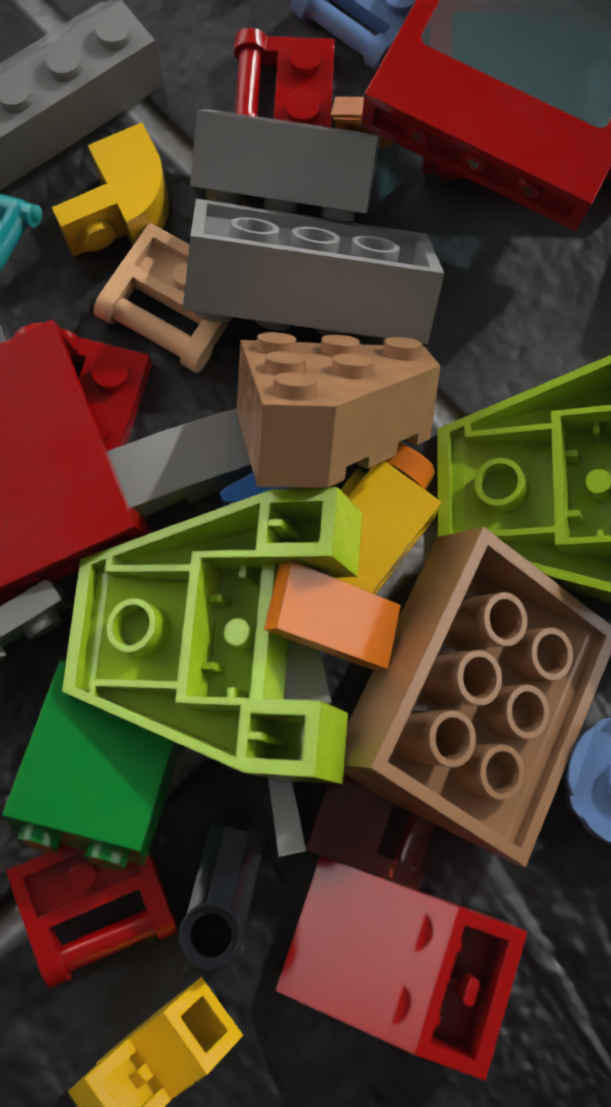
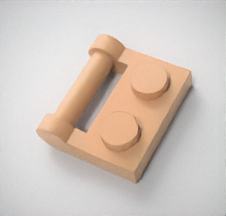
M149 222L100 292L93 312L96 317L112 325L119 322L179 356L180 364L197 374L208 362L215 344L233 317L225 322H213L198 317L193 311L183 310L190 244ZM134 289H138L198 323L199 326L193 335H188L128 301Z

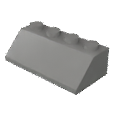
M122 0L97 3L0 64V191L164 86L155 39Z
M196 199L190 236L183 310L193 311L198 317L213 322H225L230 320L231 317L256 320L258 325L271 330H287L293 325L314 328L323 336H351V334L372 336L382 344H384L386 338L404 337L420 341L422 344H428L445 273L428 234Z

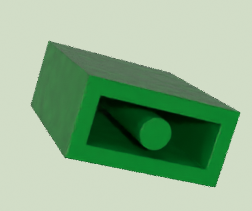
M60 660L2 816L13 831L19 833L17 842L29 848L47 853H57L60 844L85 850L84 859L100 867L124 871L127 862L145 866L182 745L62 692L66 661Z

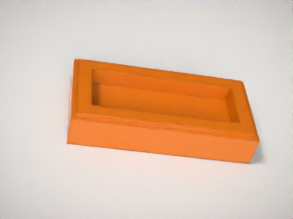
M289 561L280 563L278 566L264 630L371 670H385L389 668L401 605L297 562Z

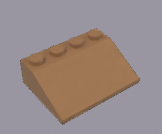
M485 527L437 537L398 618L389 668L373 670L347 724L344 774L384 799L517 866L526 867L611 655V625Z

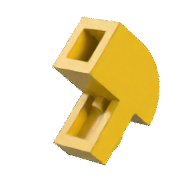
M141 122L88 145L102 186L52 207L73 257L87 251L102 250L109 246L116 238L127 234L133 246L149 222L163 229L169 214V196L160 156L143 123Z
M201 977L114 1046L96 1062L97 1065L68 1090V1093L78 1107H165L171 1099L206 1076L241 1039L243 1034Z

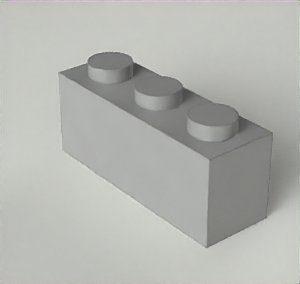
M211 109L197 110L190 186L206 188V199L213 201L240 203L241 194L264 197L263 207L266 209L297 212L298 203L321 206V217L340 221H355L356 212L367 213L370 207L380 136Z

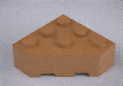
M277 332L261 333L257 336V341L240 340L237 416L257 487L329 488L345 480L346 467L357 462V465L368 469L397 455L398 442L406 439V442L418 445L430 439L440 364L425 347H422L420 341L404 337L386 338L384 345L360 344L358 339L345 335H326L321 338V343L296 342L294 336Z

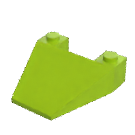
M611 355L437 428L438 500L442 502L438 510V537L485 527L562 588L611 603Z
M338 487L271 489L80 559L62 692L244 773L275 780L343 784L348 713L322 701L284 700L289 639L264 630L280 563L294 561L334 578L358 577L362 512Z

